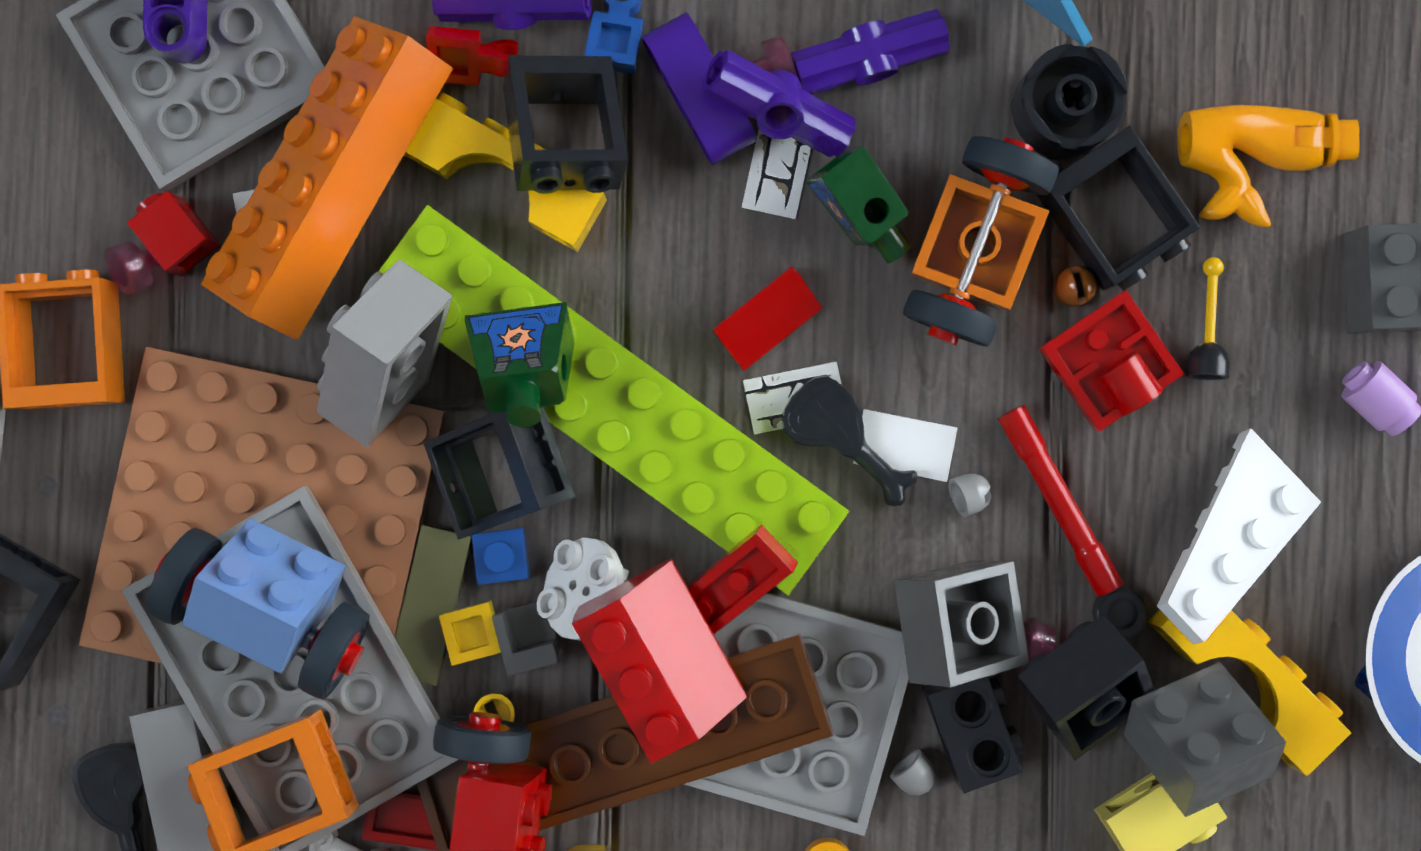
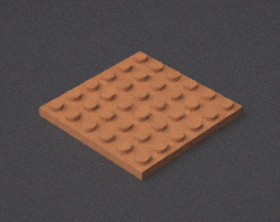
M145 347L79 646L162 664L121 590L156 571L162 558L188 530L197 528L217 536L303 486L310 487L395 637L434 474L423 443L442 435L447 411L408 403L367 448L317 413L320 391L317 389L318 383Z

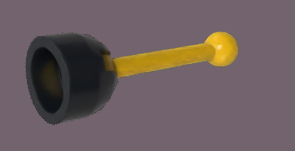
M1216 257L1208 258L1203 264V272L1207 275L1204 343L1196 346L1190 352L1187 360V377L1192 379L1225 380L1229 378L1230 362L1228 353L1221 345L1215 342L1218 276L1224 269L1223 262Z

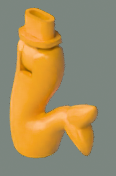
M1260 105L1217 106L1184 112L1180 118L1177 130L1179 162L1181 166L1210 175L1219 184V189L1199 213V217L1206 220H1220L1235 213L1251 225L1264 228L1270 227L1271 222L1258 192L1250 185V177L1240 159L1233 152V149L1241 150L1267 166L1284 171H1307L1320 166L1332 167L1337 160H1356L1358 158V120H1339L1335 113L1323 115L1314 111Z

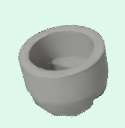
M969 473L949 480L951 499L962 517L976 514L989 504L992 496L989 491L990 485L983 476Z
M917 749L910 752L897 763L890 773V778L904 792L909 795L920 796L927 793L934 784V766L924 753Z

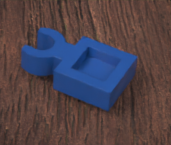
M604 0V7L607 13L593 11L584 56H611L614 71L635 74L643 34V19L634 18V16L639 13L642 0Z

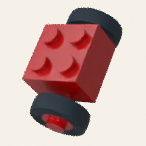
M471 712L469 716H452L437 720L433 737L434 750L448 757L468 761V768L471 769L461 775L458 780L449 851H545V837L538 835L541 816H547L552 799V785L545 784L547 768L514 763L524 761L528 757L531 742V730L518 723L501 720L500 715L485 712Z

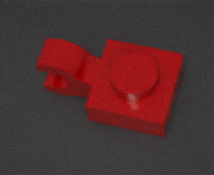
M430 26L426 35L427 50L453 68L445 83L479 86L482 73L505 77L508 56L518 55L517 41L501 39L488 44H481L480 30Z

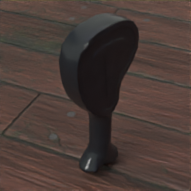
M828 376L814 377L804 383L789 399L783 411L782 424L784 431L790 439L804 446H830L836 449L841 455L854 460L881 485L885 503L888 506H901L904 503L905 490L916 483L917 472L915 470L899 471L893 469L867 445L860 410L849 392L838 381Z
M114 743L90 751L82 756L73 767L72 781L79 801L93 820L118 835L121 851H144L138 830V823L141 818L139 798L144 791V784L135 744Z

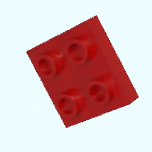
M1127 290L1121 291L1038 348L1095 432L1102 431L1122 416L1128 415L1148 404L1164 391L1163 388L1184 375Z

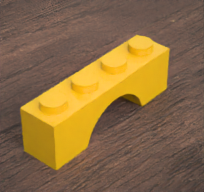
M442 92L439 98L435 99L403 155L445 179L458 170L476 163H495L514 171L509 130L487 117L482 124L465 115L468 110L467 106ZM534 143L535 150H546ZM558 190L548 194L528 191L530 202L528 221L534 229L578 253L607 199L604 192L592 193L587 190Z
M1160 609L1147 621L1182 658L1200 664L1213 658L1234 657L1249 668L1260 690V711L1286 741L1281 759L1288 767L1308 776L1351 734L1338 719L1343 715L1341 709L1323 693L1318 692L1314 695L1302 683L1307 677L1303 670L1285 655L1278 658L1266 646L1271 640L1270 637L1249 618L1242 621L1231 610L1205 642L1192 644Z

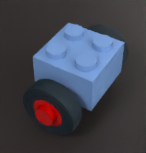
M251 518L223 548L222 541L216 536L197 528L188 530L160 561L146 600V611L153 617L172 625H176L183 620L182 625L280 674L301 647L307 649V657L299 675L298 687L305 693L322 700L326 699L334 691L344 675L349 676L356 667L364 650L361 643L370 615L364 610L343 602L330 615L324 626L318 629L319 624L331 610L346 565Z

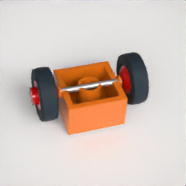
M973 136L963 154L962 164L992 183L990 189L950 174L911 277L949 290V293L954 296L946 293L934 295L920 290H912L903 310V315L907 318L930 327L927 335L957 346L959 339L980 346L989 347L996 333L998 321L977 311L972 303L963 299L969 300L970 298L1005 312L1011 310L1049 210L1011 197L1010 193L1011 191L1021 190L1033 194L1048 195L1054 186L1059 170L1058 166L1053 162L1034 153L1032 146L1012 138L1005 137L1001 141L989 137Z

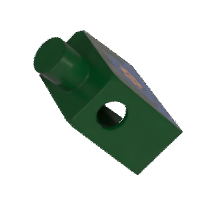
M863 145L844 150L839 157H835L805 181L855 245L868 246L873 243L887 264L901 257L912 247L911 242L897 225L909 212ZM867 202L870 203L873 209V216L870 221L864 215V207Z
M566 302L465 315V325L489 411L494 413L507 412V420L511 425L527 428L534 426L540 421V407L560 405L566 400L575 344Z

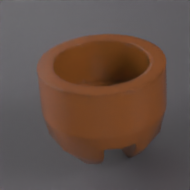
M1071 266L1062 270L1056 276L1053 283L1055 297L1061 304L1067 307H1079L1087 304L1092 300L1097 290L1095 276L1083 266ZM1074 273H1079L1084 297L1078 298Z

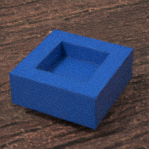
M525 527L481 532L472 535L477 585L530 578Z

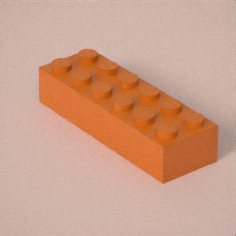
M356 16L339 33L334 52L324 69L312 80L310 94L298 115L293 117L287 124L282 143L272 160L262 168L258 177V185L246 206L242 207L235 215L232 230L220 251L215 253L210 259L206 268V276L201 283L202 286L246 316L297 341L453 69L408 35Z

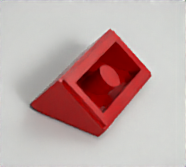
M791 266L712 330V333L741 369L745 371L823 308L799 273Z

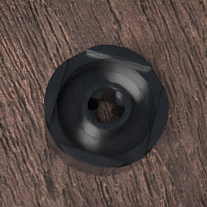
M1073 44L1056 46L1039 57L1018 83L1010 104L1015 127L1026 144L1032 146L1033 150L1045 155L1049 159L1061 160L1083 155L1113 133L1121 123L1125 112L1127 81L1118 63L1102 49L1092 46L1089 48L1074 46ZM1071 96L1076 104L1067 108L1061 100Z

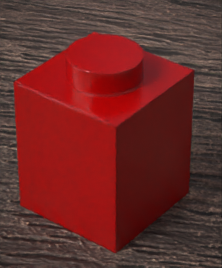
M165 191L163 194L155 193L147 197L136 208L138 214L127 222L165 271L181 277L221 246L185 199L169 191Z

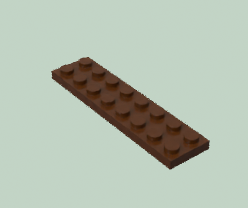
M801 633L727 657L747 693V698L699 740L652 764L612 695L523 724V726L531 730L529 754L526 760L514 763L547 768L545 784L552 785L550 809L547 816H541L539 831L832 737L834 731ZM459 759L417 783L438 851L450 850L458 780L461 775L471 770L468 768V761Z

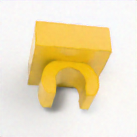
M492 601L439 615L452 666L501 653L492 616L495 614Z

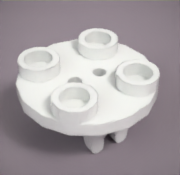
M580 538L575 541L566 539L557 545L554 551V560L547 572L544 590L537 599L539 615L542 618L548 619L550 626L564 638L580 640L572 626L578 606L621 585L627 579L629 570L623 568L616 551L604 541L591 538Z

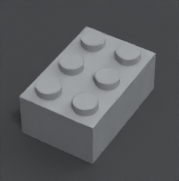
M400 259L385 274L380 271L376 272L364 286L361 298L351 308L348 305L342 306L328 324L327 332L330 333L329 345L322 356V362L325 363L324 373L317 384V389L320 391L317 413L368 448L429 381L453 295Z

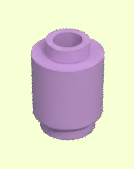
M1363 361L1352 368L1342 380V384L1346 387L1341 397L1377 431L1385 430L1390 436H1396L1410 427L1421 414V406L1416 402L1417 395L1381 361H1376L1370 365Z

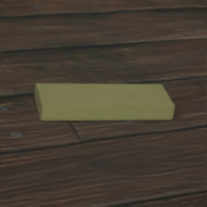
M426 524L421 525L395 639L419 682L437 686L447 652L439 615L457 609L472 546V535L458 540L455 531Z

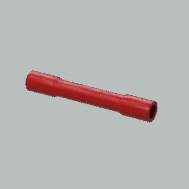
M1024 404L997 418L1016 454L1026 464L1074 550L1075 559L1096 597L1104 596L1118 589L1124 584L1121 576L1103 544L1096 539L1049 455L1046 449V442Z

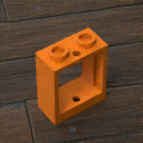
M71 270L66 272L67 280L49 281L48 274L25 273L15 275V283L0 284V368L3 409L34 410L126 403L117 282L100 278L99 271ZM92 297L98 381L36 386L31 301Z
M322 709L204 755L187 765L190 772L188 787L195 802L203 805L210 823L207 828L208 838L214 851H268L346 820L360 807ZM293 738L321 811L246 840L218 768Z

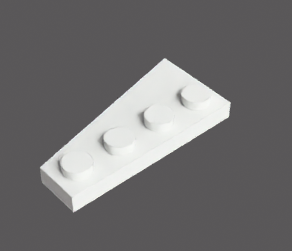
M1251 428L1239 433L1232 447L1236 451L1229 465L1222 468L1215 483V486L1218 487L1209 507L1202 510L1195 525L1198 529L1190 547L1183 550L1157 604V607L1192 644L1205 642L1321 503Z

